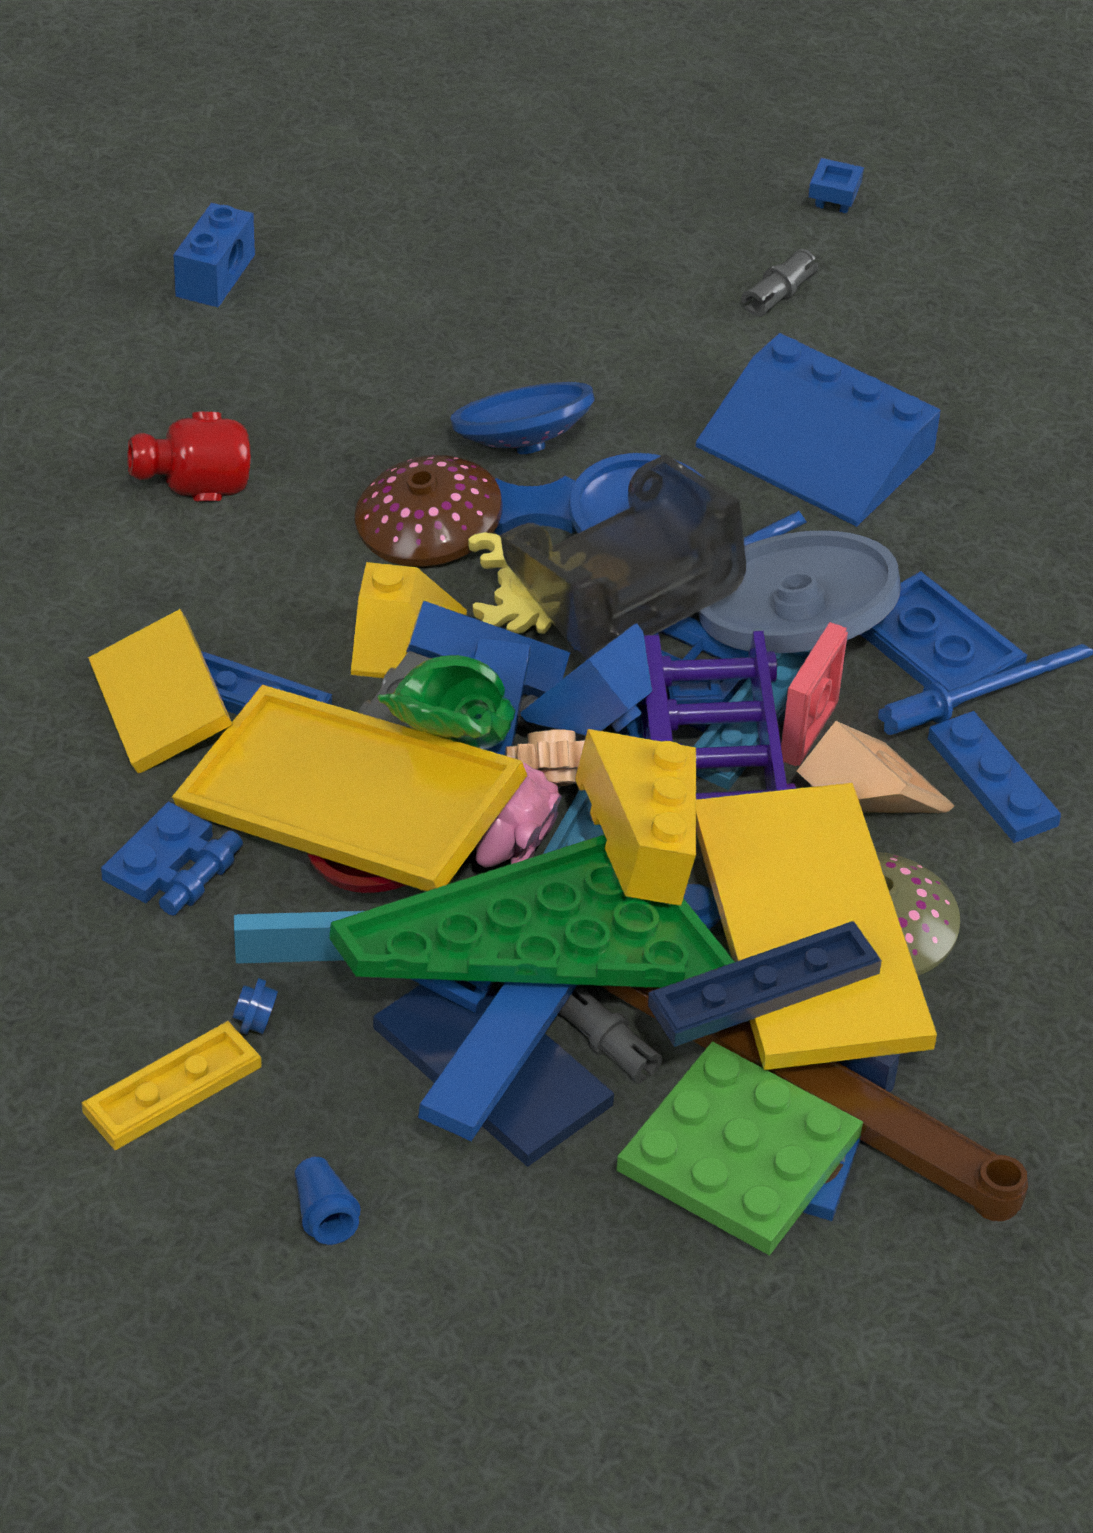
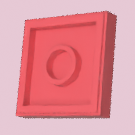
M829 622L788 687L781 742L783 762L800 766L838 704L848 632H846L847 628Z

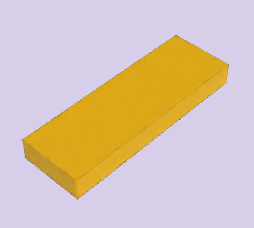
M227 1021L83 1101L82 1111L111 1147L117 1150L261 1068V1056L233 1025Z

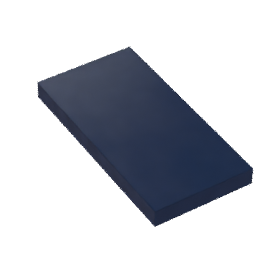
M452 980L473 992L477 987L468 981ZM420 984L373 1016V1028L435 1083L498 992L491 987L478 1010L474 1013ZM544 1034L482 1127L528 1167L612 1107L614 1093L547 1034Z

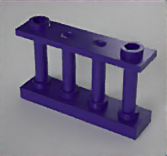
M753 631L748 658L671 661L670 655L662 656L659 635L644 636L652 692L639 702V709L642 712L640 718L644 739L673 742L672 731H677L678 725L757 722L760 745L696 748V769L763 766L766 790L696 793V800L796 789L794 783H786L772 683H775L777 679V661L775 652L766 650L764 631ZM750 678L753 701L677 704L676 699H667L666 687H671L672 682Z

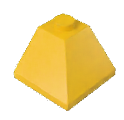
M366 562L358 597L351 675L384 678L390 668L398 667L408 653L406 650L423 601L466 616L467 609L417 567Z

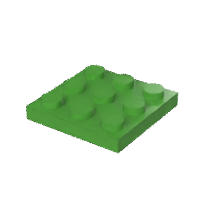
M712 1041L618 1155L617 1171L770 1256L859 1139L863 1121Z

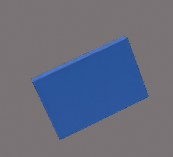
M921 571L900 583V597L893 610L878 624L860 634L924 687L927 684L936 682L941 684L947 691L1026 663L1027 654Z

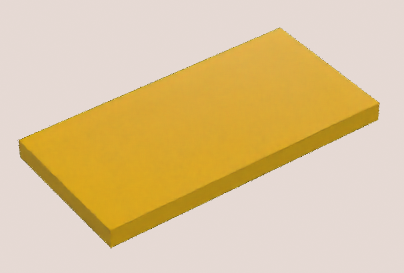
M261 685L232 721L233 725L224 731L172 798L176 806L202 819L405 885L429 891L448 885L528 775L521 760Z
M853 783L697 799L696 834L731 957L735 962L851 921L855 922L882 960L880 974L751 1019L750 1024L763 1069L769 1070L933 1050L937 1033Z

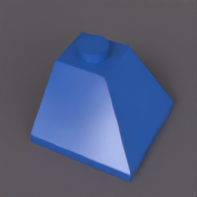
M637 623L520 712L521 716L526 722L560 730L575 731V733L586 735L588 729L602 731L609 725L613 727L616 733L642 713L636 704L652 692L643 630Z

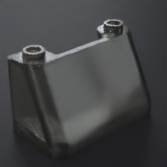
M664 454L644 464L632 476L628 485V509L552 546L549 533L543 527L530 522L522 524L500 535L503 556L508 567L568 644L588 660L636 623L643 630L644 636L654 635L726 598L738 589L746 574V556L739 499Z

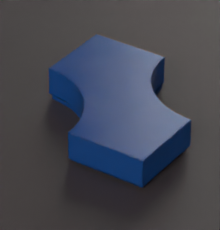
M564 476L555 482L540 486H519L506 483L497 478L495 479L499 485L503 503L501 519L494 531L498 535L503 537L513 530L528 526H550L571 534L576 531L569 514L570 494L575 483L571 478Z

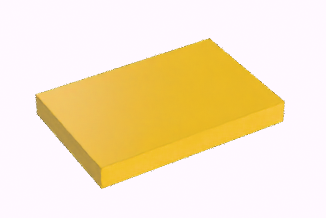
M181 609L88 657L130 763L137 773H142L233 725L191 627Z

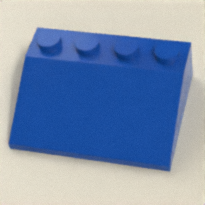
M779 333L752 357L697 439L696 447L857 527L934 452L941 409Z

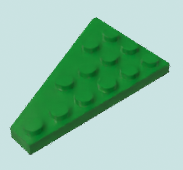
M605 834L333 921L330 924L329 939L356 977L662 988L735 962L684 898L681 906L625 896L605 850L607 842Z

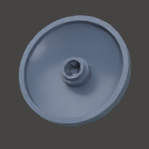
M803 531L759 540L741 547L720 559L701 578L696 589V603L703 628L717 641L733 648L750 651L753 631H764L767 651L794 653L812 650L829 622L847 628V640L869 630L893 610L900 597L901 584L895 557L879 542L847 532Z

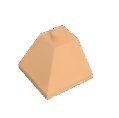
M838 721L833 723L797 770L811 784L810 787L853 783L862 812L947 813L955 806L885 742Z

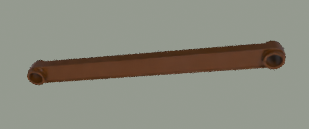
M598 985L656 1019L648 1006L649 992L660 987ZM750 1020L692 1040L704 1048H707L713 1041L763 1068ZM836 1061L767 1070L863 1121L860 1140L973 1205L976 1212L983 1218L1002 1222L1011 1219L1021 1210L1028 1190V1179L1025 1167L1017 1159L1007 1155L995 1154Z

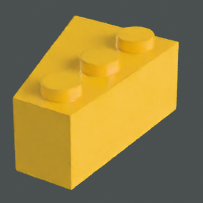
M588 729L575 781L579 790H586L592 804L590 810L591 818L594 825H601L607 839L605 850L625 896L681 906L696 856V748L680 745L672 741L661 742Z

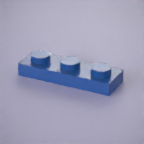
M974 711L929 728L928 740L1013 843L1059 826L1061 813Z

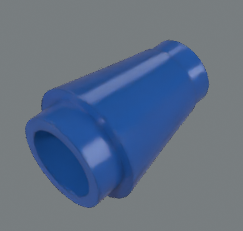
M311 1157L302 1161L295 1170V1178L297 1180L302 1225L305 1232L314 1237L319 1243L326 1245L338 1244L347 1240L356 1232L359 1226L361 1211L359 1202L329 1166L326 1159Z

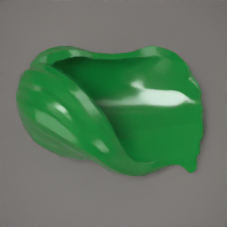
M459 655L440 656L425 660L403 678L393 694L378 695L379 702L385 704L393 716H396L400 721L407 723L412 728L484 750H488L504 741L511 729V722L515 717V709L511 701L504 697L505 687L499 675L487 664Z

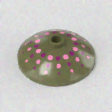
M876 852L917 976L938 966L954 948L960 929L958 904L948 886L926 867L899 855Z

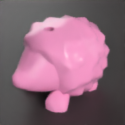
M523 763L528 776L475 846L477 851L476 860L484 868L499 865L508 859L513 864L532 858L535 849L539 846L545 835L549 833L558 816L557 808L562 797L558 793V786L549 782L542 771L533 769L526 763Z

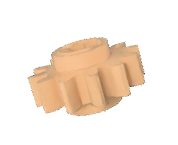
M549 730L527 734L528 744L506 747V756L521 760L533 769L542 771L546 779L558 787L576 784L575 776L584 741H576L575 731Z

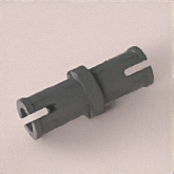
M799 249L781 265L771 266L765 271L760 282L743 293L741 297L742 304L747 303L753 297L755 298L744 309L758 317H762L782 298L790 299L796 293L797 286L817 272L818 262L811 264L805 269V266L814 260L815 256L806 249Z
M577 986L573 992L579 999L577 1000L571 994L559 1014L590 1040V1048L598 1055L605 1053L629 1074L635 1083L640 1084L647 1079L641 1072L642 1069L650 1075L656 1073L662 1064V1055L654 1051L630 1030L628 1026L630 1022L622 1014H612L585 987Z

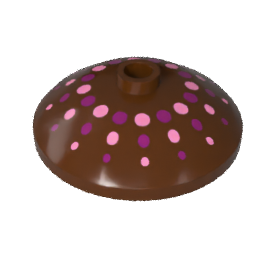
M447 455L416 457L400 462L385 470L365 488L356 505L355 524L363 543L374 554L385 561L404 566L442 564L472 552L468 546V538L485 532L493 533L503 510L501 491L495 478L486 469L474 462Z

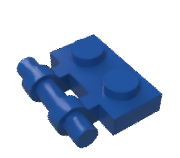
M168 801L101 867L102 880L144 903H147L161 890L165 894L159 899L160 907L167 914L176 915L185 904L192 906L204 894V885L215 874L222 875L234 863L233 855L243 846V841L237 833L231 830L225 832L219 840H210L213 837L211 823ZM189 860L195 862L188 871H179Z

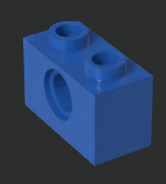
M211 203L173 254L176 297L214 307L220 306L255 256L253 213L235 209L228 205Z

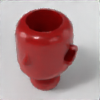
M193 412L192 418L178 419L168 428L165 439H155L150 434L138 433L130 437L128 442L127 462L128 471L131 476L139 480H147L156 474H163L166 476L167 484L172 491L183 496H193L194 501H221L222 496L241 492L246 487L249 478L251 454L247 430L243 424L233 419L221 418L220 412Z

